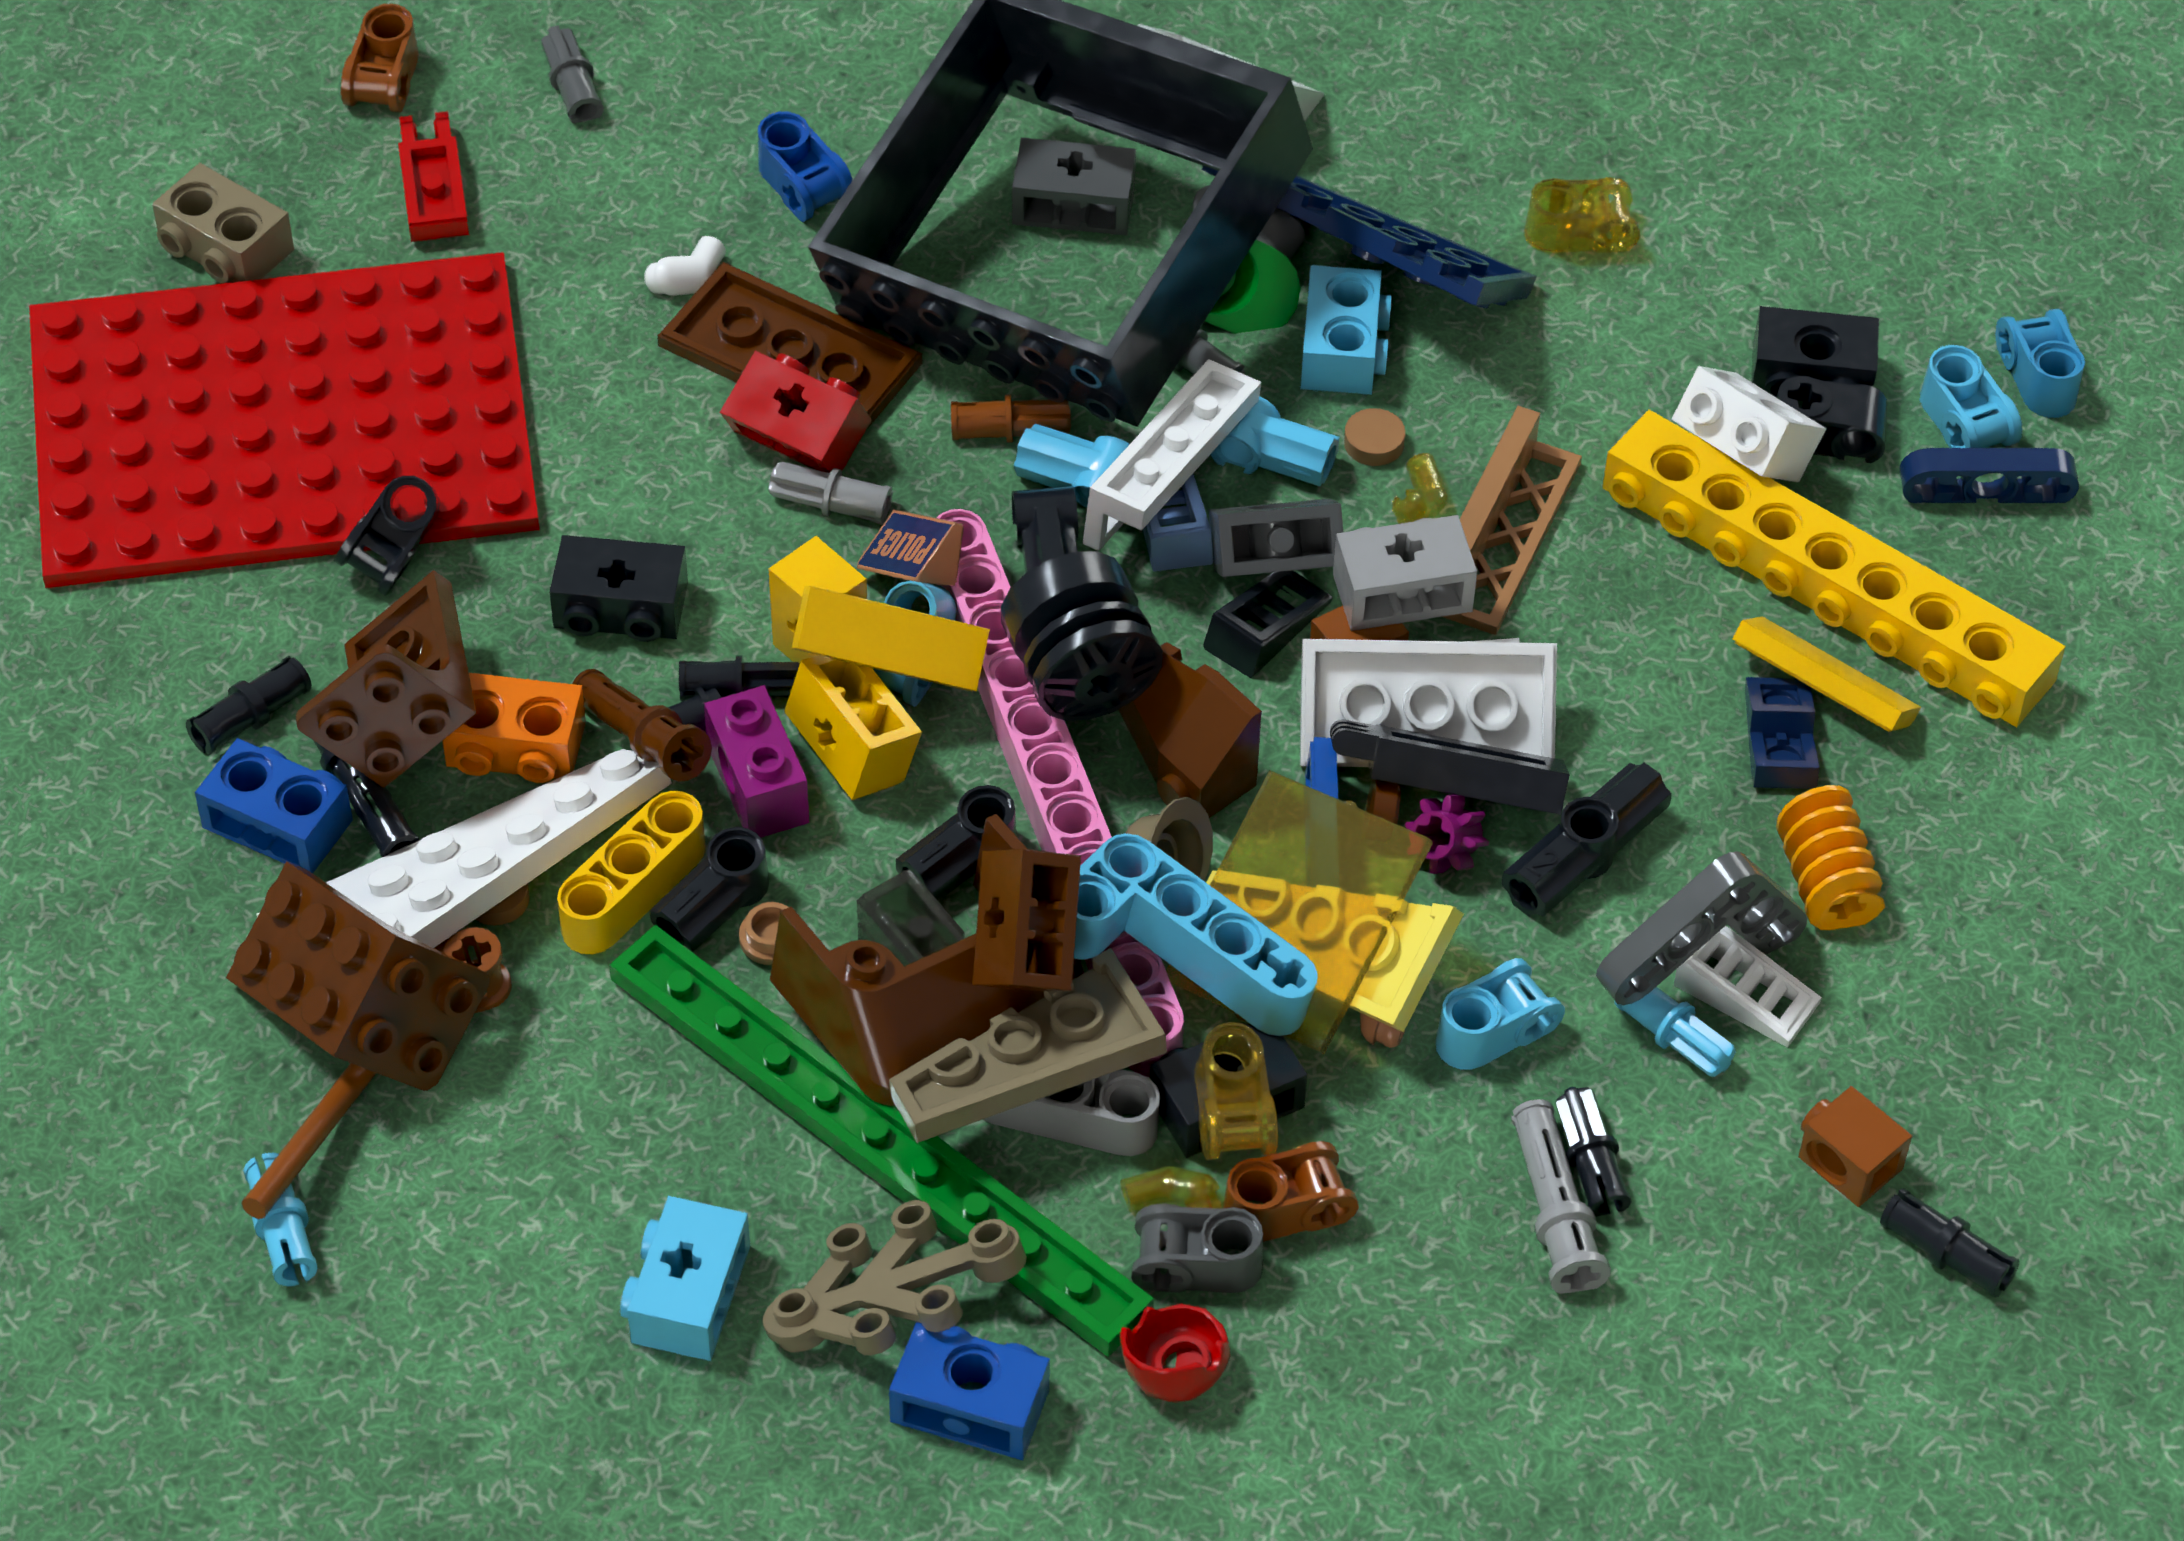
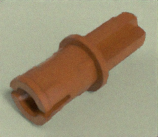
M1005 395V401H951L952 440L1006 437L1007 443H1013V436H1022L1025 429L1032 428L1035 423L1063 433H1069L1071 429V407L1067 400L1061 403L1049 399L1012 401L1011 395Z

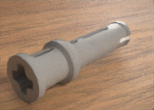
M1540 1099L1524 1102L1513 1110L1514 1115L1511 1116V1120L1518 1134L1528 1175L1531 1179L1540 1210L1537 1222L1535 1223V1233L1539 1242L1546 1245L1552 1263V1268L1549 1271L1551 1287L1560 1294L1597 1289L1608 1280L1611 1269L1606 1257L1598 1253L1593 1236V1232L1596 1229L1595 1215L1585 1203L1579 1201L1569 1161L1565 1154L1554 1117L1553 1105L1546 1100Z

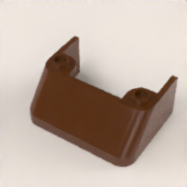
M997 814L985 820L973 886L978 891L980 889L982 851L1027 849ZM792 906L780 911L770 975L771 983L864 1094L873 1101L883 1105L896 1106L891 1098L889 1079L958 1038L968 1041L975 1039L989 1030L990 1019L1010 1007L1016 1012H1020L1044 998V991H1025L972 985L976 933L903 966L888 948L869 940L851 941L829 951ZM1074 959L1072 980L1084 974L1080 959Z

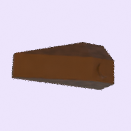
M1165 642L1161 645L1163 650L1162 668L1153 684L1136 700L1118 710L1157 784V790L1163 802L1168 805L1175 799L1189 797L1200 802L1210 818L1257 786L1262 711L1223 675L1208 665L1204 664L1194 670L1180 662L1183 660L1180 649Z

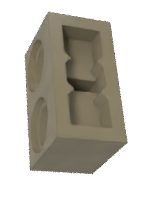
M198 163L152 203L157 226V238L162 247L174 257L181 258L185 255L203 265L205 271L217 282L226 283L227 281L240 282L262 279L294 251L288 212L201 163Z

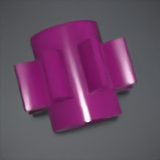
M1447 795L1443 800V804L1437 798L1422 799L1420 807L1423 814L1415 821L1405 823V827L1411 831L1413 844L1409 851L1410 857L1422 856L1430 859L1429 871L1432 874L1444 873L1451 865L1457 871L1472 869L1474 862L1470 854L1475 852L1478 847L1489 845V841L1482 837L1483 830L1480 821L1485 817L1484 811L1471 812L1463 809L1465 804L1464 796Z

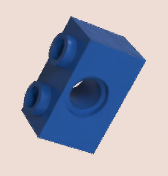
M916 1322L889 1388L890 1422L1023 1461L1049 1393L1050 1358L1039 1356L1035 1351L1021 1344L1007 1343L1001 1345L974 1337L966 1330L955 1325L945 1331L931 1332L926 1330L922 1323ZM967 1382H977L985 1385V1387L978 1390H966L959 1386Z

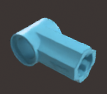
M1259 396V401L1210 455L1219 465L1224 466L1225 462L1245 468L1243 473L1251 474L1258 467H1262L1321 486L1322 483H1325L1333 467L1339 448V437L1281 418L1276 407L1268 400Z
M1035 423L1032 428L1025 429L1017 445L1014 468L1017 476L1052 488L1073 486L1076 501L1080 505L1087 507L1090 487L1130 444L1112 436H1099L1095 442H1091Z

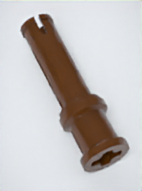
M587 669L574 679L572 684L582 685L583 696L585 697V710L590 711L598 719L628 737L630 747L634 753L648 762H658L659 768L666 776L678 782L689 781L697 777L706 768L711 757L712 745L709 736L704 730L692 724L683 725L679 715L664 705H647L643 700L614 683L599 670Z

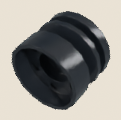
M1098 551L1072 552L1049 559L1025 573L1009 589L1001 605V624L1015 654L1024 663V673L1027 680L1033 686V693L1039 705L1049 716L1064 721L1090 720L1113 713L1136 700L1153 684L1162 668L1163 650L1156 636L1151 631L1148 619L1138 607V598L1123 568L1114 557Z

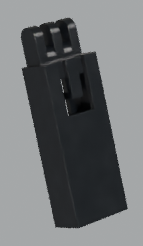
M1344 719L1335 721L1330 728V737L1334 751L1343 756L1369 760L1368 767L1371 779L1559 815L1562 813L1570 776L1563 760Z

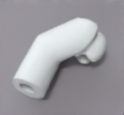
M704 236L699 240L691 256H670L651 263L645 271V283L648 289L655 294H695L715 272L726 253V248L720 240L711 236Z

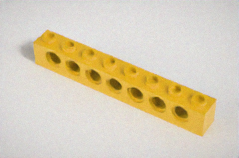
M1650 409L1608 451L1602 488L1608 491L1619 505L1625 508L1636 507L1660 521L1662 527L1671 535L1679 538L1688 537L1710 550L1715 559L1721 564L1728 567H1740L1762 580L1765 587L1773 594L1780 597L1790 596L1814 610L1816 616L1825 624L1832 627L1842 626L1866 640L1869 647L1883 657L1894 656L1918 670L1922 678L1932 686L1938 688L1947 687L1973 703L1974 707L1982 715L1992 719L2001 718L2017 728L2056 682L2065 645L1773 479L1758 475L1708 442Z

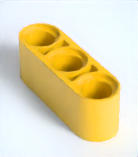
M683 791L660 793L651 799L564 881L559 888L557 901L561 933L564 942L571 950L581 954L593 955L604 952L612 947L699 864L704 856L706 845L703 811L700 802L694 796Z

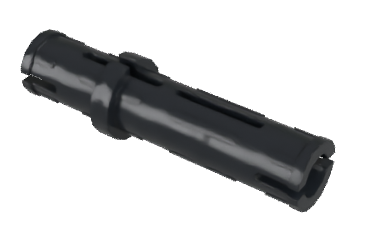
M314 741L321 753L320 764L322 769L333 774L343 784L347 785L349 801L356 815L360 818L378 847L381 857L419 841V838L409 827L386 787L383 788L354 767L350 769L345 761ZM357 778H360L362 780V783H359L357 781ZM368 792L382 814L380 817L366 796Z

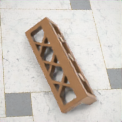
M1517 406L1460 517L1475 566H1477L1481 573L1477 575L1475 589L1488 585L1496 599V603L1490 614L1473 609V612L1442 616L1494 635L1497 634L1582 460L1581 455L1538 442L1540 413L1521 406ZM1531 458L1563 468L1557 479L1537 485L1533 484L1525 470ZM1520 482L1523 489L1515 491L1518 483ZM1550 494L1546 503H1544L1541 496ZM1531 500L1539 514L1537 521L1512 527L1504 513L1506 507ZM1499 524L1502 531L1494 533L1497 525ZM1528 537L1525 545H1523L1520 539ZM1509 542L1518 557L1516 563L1491 570L1483 556L1485 549ZM1507 579L1502 589L1498 582Z

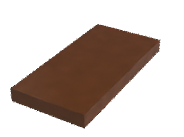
M725 262L715 270L657 336L659 347L736 383L755 350L773 359H776L779 353L788 355L805 365L810 370L809 376L826 383L829 377H834L855 388L861 394L859 398L860 403L872 419L867 429L922 365V353Z

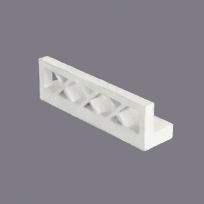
M1208 359L1090 487L1083 544L1099 551L1124 523L1142 531L1259 401L1261 382Z

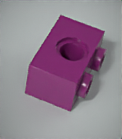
M765 685L704 703L706 734L709 736L712 745L711 756L742 827L757 833L762 838L810 823L807 778Z

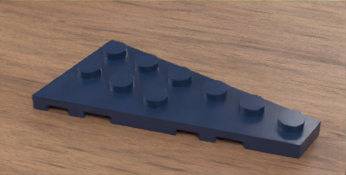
M1202 166L1201 170L1213 176H1216L1218 173L1215 169ZM1299 176L1295 177L1276 207L1293 215L1295 218H1300L1318 227V229L1352 244L1350 252L1360 258L1378 264H1384V261L1404 270L1403 275L1426 285L1437 286L1455 295L1458 299L1477 307L1488 309L1492 303L1506 306L1508 301L1525 299L1531 293L1537 277Z

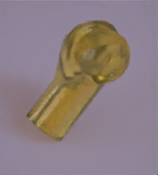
M1167 1166L1120 1180L1121 1192L1129 1212L1153 1204L1184 1199L1185 1207L1218 1209L1222 1207L1216 1190L1220 1189V1187L1210 1174Z

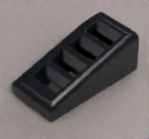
M1294 570L1273 572L1213 613L1204 640V649L1242 674L1252 678L1328 606L1333 597ZM1283 586H1286L1307 600L1295 608L1275 593L1281 589L1291 595L1283 588ZM1264 604L1283 615V617L1278 618L1262 606ZM1249 619L1264 630L1259 631L1246 621Z

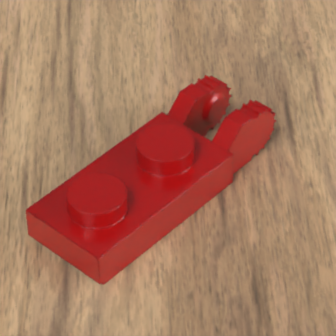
M448 111L435 113L436 119L433 121L435 138L418 140L416 123L413 122L412 115L399 117L402 142L398 143L411 242L469 235L456 136L451 137Z

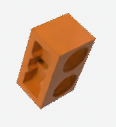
M469 673L476 714L442 740L447 767H456L463 773L473 776L486 775L490 771L518 774L524 779L535 783H546L574 771L586 723L582 685Z

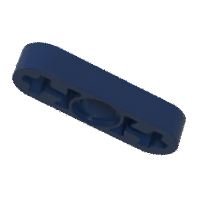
M1924 448L1908 454L1902 460L1899 468L1903 495L1910 503H1977L1976 498H1998V503H2066L2079 490L2074 457L2069 452L2057 448ZM1989 473L2003 474L2001 478L1992 482H1978L1975 480L1977 477Z

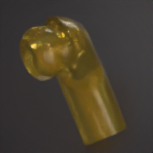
M1421 453L1410 458L1406 464V469L1414 489H1406L1407 497L1401 500L1396 495L1392 502V512L1399 524L1414 522L1423 518L1434 519L1447 505L1449 500L1434 456L1428 453Z

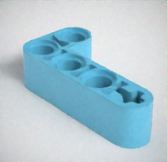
M1126 833L1113 836L1081 864L1074 959L1094 958L1125 931L1247 1022L1266 1034L1283 1036L1291 1034L1300 1028L1309 1008L1318 977L1314 963L1301 951L1150 841L1138 835Z

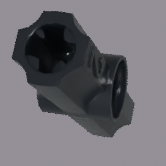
M1645 762L1641 765L1629 763L1591 797L1576 798L1569 802L1562 811L1561 823L1503 872L1502 886L1508 892L1512 904L1528 917L1535 914L1544 917L1586 879L1597 878L1606 873L1612 865L1613 855L1669 807L1672 793L1662 781L1661 774Z

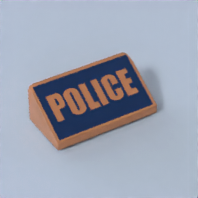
M893 510L857 563V569L909 581L955 586L962 545L963 524Z

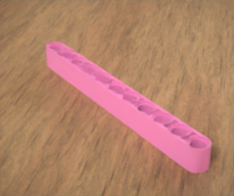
M963 509L948 510L936 518L962 523L964 529L957 582L955 586H940L948 590L955 600L957 609L955 621L990 629L978 683L979 693L1041 850L1080 855L1081 864H1083L1112 836L1065 721L1049 716L1039 705L1033 693V686L1027 680L1024 673V663L1015 654L1001 624V605L1011 587L985 523L980 516L972 511ZM1124 931L1104 951L1111 948L1134 985H1138L1135 987L1166 1034L1167 1053L1176 1048L1183 1047V1011L1161 957ZM1093 958L1085 959L1088 970L1093 968ZM1165 1054L1129 1066V1068L1136 1073L1150 1077L1151 1064L1158 1062Z

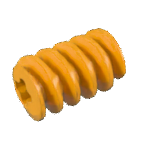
M1837 785L1813 788L1796 796L1784 806L1778 815L1776 825L1778 834L1782 842H1784V852L1791 863V872L1798 883L1799 895L1805 904V913L1810 924L1820 930H1834L1865 925L1878 917L1886 907L1884 899L1877 895L1881 890L1883 882L1878 871L1873 870L1875 860L1871 851L1866 849L1868 840L1864 831L1859 829L1861 821L1856 810L1852 808L1853 798L1848 789Z

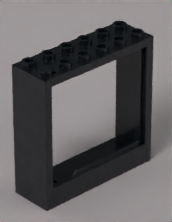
M973 0L808 248L820 271L819 277L826 284L836 305L835 310L838 315L862 326L866 323L883 330L901 344L913 346L917 343L933 349L951 363L961 365L965 361L983 368L992 377L1001 382L1010 384L1015 380L1031 386L1051 401L1061 403L1067 400L1081 405L1101 420L1113 422L1115 419L1138 427L1304 165L1313 147L1290 77L1062 0ZM1006 95L1074 118L1077 122L1218 171L1107 346L893 267Z

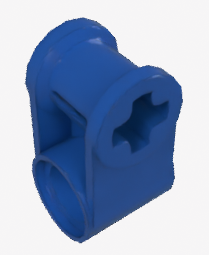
M776 112L762 119L758 126L759 172L781 196L784 204L801 222H804L813 217L815 209L835 199L840 200L853 180L851 173L842 158L828 148L810 128L806 120L798 114L791 112Z

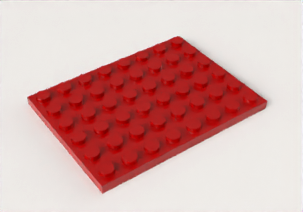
M504 252L29 305L42 576L45 588L337 554L353 528L364 515H367L384 488L393 479L401 476H416L425 480L436 491L439 498L438 516L420 544L540 530ZM416 487L402 489L393 501V509L396 516L404 522H413L420 519L427 509L425 493ZM365 546L363 550L367 551L371 549Z

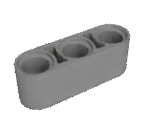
M1120 1069L982 1120L994 1125L1116 1155L1135 1156L1149 1150L1157 1140L1160 1094L1156 1085L1148 1077ZM1061 1098H1065V1099H1071V1100H1073V1101H1069V1102H1059V1101H1056V1100H1057V1099H1061ZM1133 1114L1138 1117L1125 1118L1120 1115Z

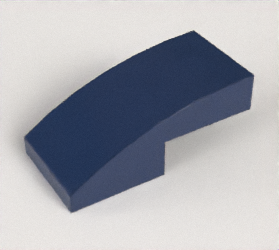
M1746 677L1745 697L1753 787L1817 788L1820 767L1813 737L1815 708L1810 686L1796 678Z

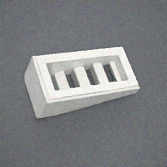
M1727 926L1721 929L1677 968L1674 986L1787 1048L1821 1001V997ZM1710 957L1719 960L1714 969L1706 964ZM1735 970L1744 974L1736 986L1728 980ZM1761 983L1768 987L1760 1000L1756 1002L1750 995L1758 984ZM1785 996L1793 1002L1779 1019L1771 1011L1781 997Z

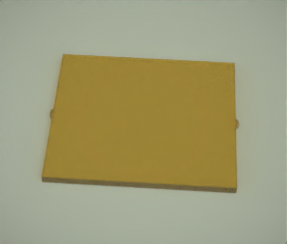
M1269 770L1210 886L1301 951L1314 963L1318 972L1317 985L1305 1019L1298 1030L1283 1036L1325 1055L1433 842L1425 836L1357 808L1356 803L1353 801H1340ZM1170 964L1168 965L1166 972L1171 984L1235 1013ZM1235 1013L1236 1018H1237L1238 1020L1243 1021V1022L1246 1021V1020L1243 1019L1241 1016H1239L1237 1013Z

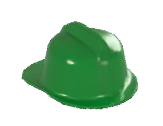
M1255 240L1205 322L1234 334L1279 328L1287 324L1297 309L1301 290L1297 271L1288 257L1274 247Z

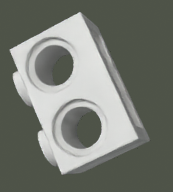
M1698 366L1671 419L1758 475L1793 482L1800 481L1826 430L1825 427L1739 374Z

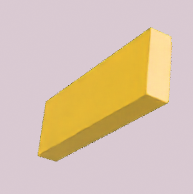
M805 586L791 649L966 691H977L990 629L815 586Z
M1763 616L1742 620L1732 638L1738 646L1888 732L1909 727L1921 709V706Z

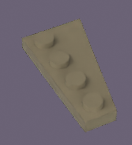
M1110 948L1092 959L1093 968L1072 980L1071 991H1044V998L1020 1012H1016L1010 1007L990 1019L989 1030L975 1039L968 1041L958 1038L889 1079L891 1098L916 1142L919 1143L1167 1053L1165 1032L1113 950Z

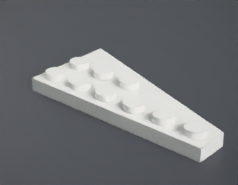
M622 749L615 751L602 759L442 831L430 834L411 845L326 883L395 929L435 948L665 789L672 782L659 768L658 762H648L641 759L631 750Z

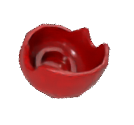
M1177 1304L1158 1310L1147 1307L1144 1309L1139 1323L1132 1331L1130 1328L1122 1327L1120 1332L1123 1357L1130 1378L1146 1395L1172 1403L1191 1401L1209 1390L1222 1376L1230 1359V1346L1226 1330L1205 1308L1186 1304ZM1177 1351L1176 1367L1164 1368L1166 1359Z

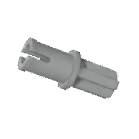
M780 462L773 468L769 482V493L773 497L821 508L823 516L829 517L831 511L874 521L880 525L884 524L893 497L891 486H881L842 476L841 469L837 468L827 473Z

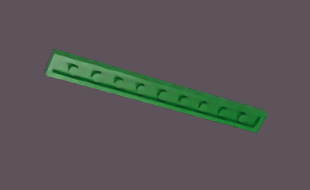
M657 925L650 928L609 964L610 977L614 983L904 1203L914 1200L928 1203L937 1223V1228L958 1244L968 1243V1236L972 1228L985 1220L1000 1219L1006 1222L1007 1225L1015 1228L1026 1253V1263L1020 1272L1007 1279V1281L1107 1357L1121 1345L1120 1332L1122 1327L1130 1328L1132 1331L1139 1323L1144 1309L1147 1307L1154 1308V1298L940 1137L935 1136L917 1143L896 1106L883 1105L866 1096L837 1060Z

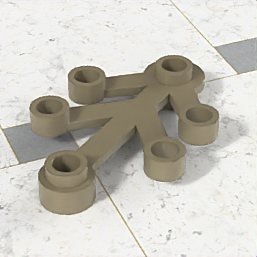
M920 1200L909 1201L900 1205L892 1214L891 1221L895 1234L857 1280L841 1288L838 1287L852 1268L859 1267L869 1260L873 1248L865 1228L860 1224L848 1223L834 1229L826 1241L831 1256L803 1289L787 1290L781 1293L769 1305L763 1316V1326L768 1337L788 1352L807 1351L818 1346L825 1339L855 1346L857 1351L863 1355H877L889 1349L896 1339V1333L888 1315L922 1323L923 1327L931 1332H941L950 1329L961 1319L962 1309L955 1291L950 1286L935 1285L923 1290L921 1293L910 1290L969 1269H973L975 1276L984 1282L996 1283L1005 1281L1021 1271L1026 1263V1253L1015 1228L1007 1225L1003 1220L989 1219L980 1222L972 1228L968 1236V1243L904 1265L921 1244L933 1238L937 1232V1223L929 1204ZM859 1308L866 1309L853 1318L843 1315Z

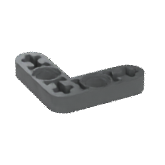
M1738 851L1730 852L1709 864L1614 948L1600 963L1596 977L1617 1004H1632L1656 988L1726 925H1729L1762 953L1768 954L1796 940L1805 929L1808 918L1787 891L1747 856Z

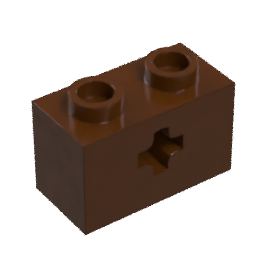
M1029 849L982 851L972 985L1025 991L1072 990L1081 866L1080 855Z

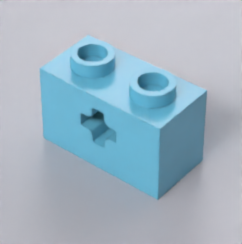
M668 1196L660 1220L650 1219L646 1226L641 1245V1259L645 1260L640 1276L639 1278L630 1276L623 1291L620 1315L621 1317L628 1318L631 1343L711 1361L750 1248L748 1213Z

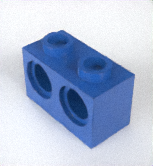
M239 738L233 742L195 791L202 828L284 864L288 861L300 866L312 874L353 821L347 785L343 784L333 774L324 770L313 771L288 760L283 754L271 747L263 746L260 748Z

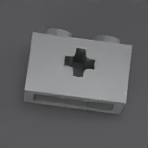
M1458 515L1434 519L1423 518L1414 522L1376 528L1364 527L1336 534L1333 576L1351 631L1473 612L1477 569Z

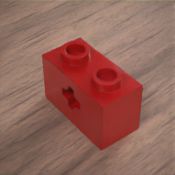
M755 350L723 405L720 414L734 432L803 465L830 473L834 468L843 471L872 420L859 401L861 394L855 388L837 378L829 377L828 381L824 383L809 376L810 370L801 362L788 355L779 353L776 359H773Z

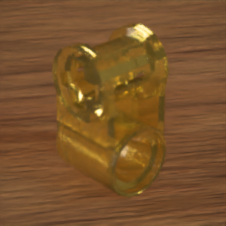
M1611 177L1598 180L1551 178L1540 181L1531 190L1524 226L1526 242L1534 249L1547 253L1584 251L1606 253L1631 250L1640 239V229L1637 221L1630 215L1629 208L1633 202L1630 186L1619 178ZM1609 194H1612L1614 196V200H1612L1611 202L1609 200ZM1609 231L1611 233V239H1608L1606 237V233H1608Z
M1227 1022L1217 1025L1212 1029L1203 1043L1195 1065L1194 1078L1199 1102L1200 1139L1202 1150L1207 1160L1218 1159L1221 1152L1260 1149L1263 1155H1273L1277 1151V1116L1274 1101L1269 1091L1264 1048L1260 1037L1254 1030L1242 1023ZM1222 1053L1231 1054L1242 1062L1244 1070L1238 1072L1226 1071L1216 1064L1213 1057Z

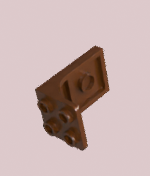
M433 570L347 641L344 646L348 670L297 711L296 723L300 732L385 788L476 714L451 582Z
M286 861L276 882L269 888L265 897V903L246 940L237 949L234 963L226 976V979L333 1057L423 1091L430 1090L440 1081L490 983L488 974L480 968L442 953L395 929L307 869Z

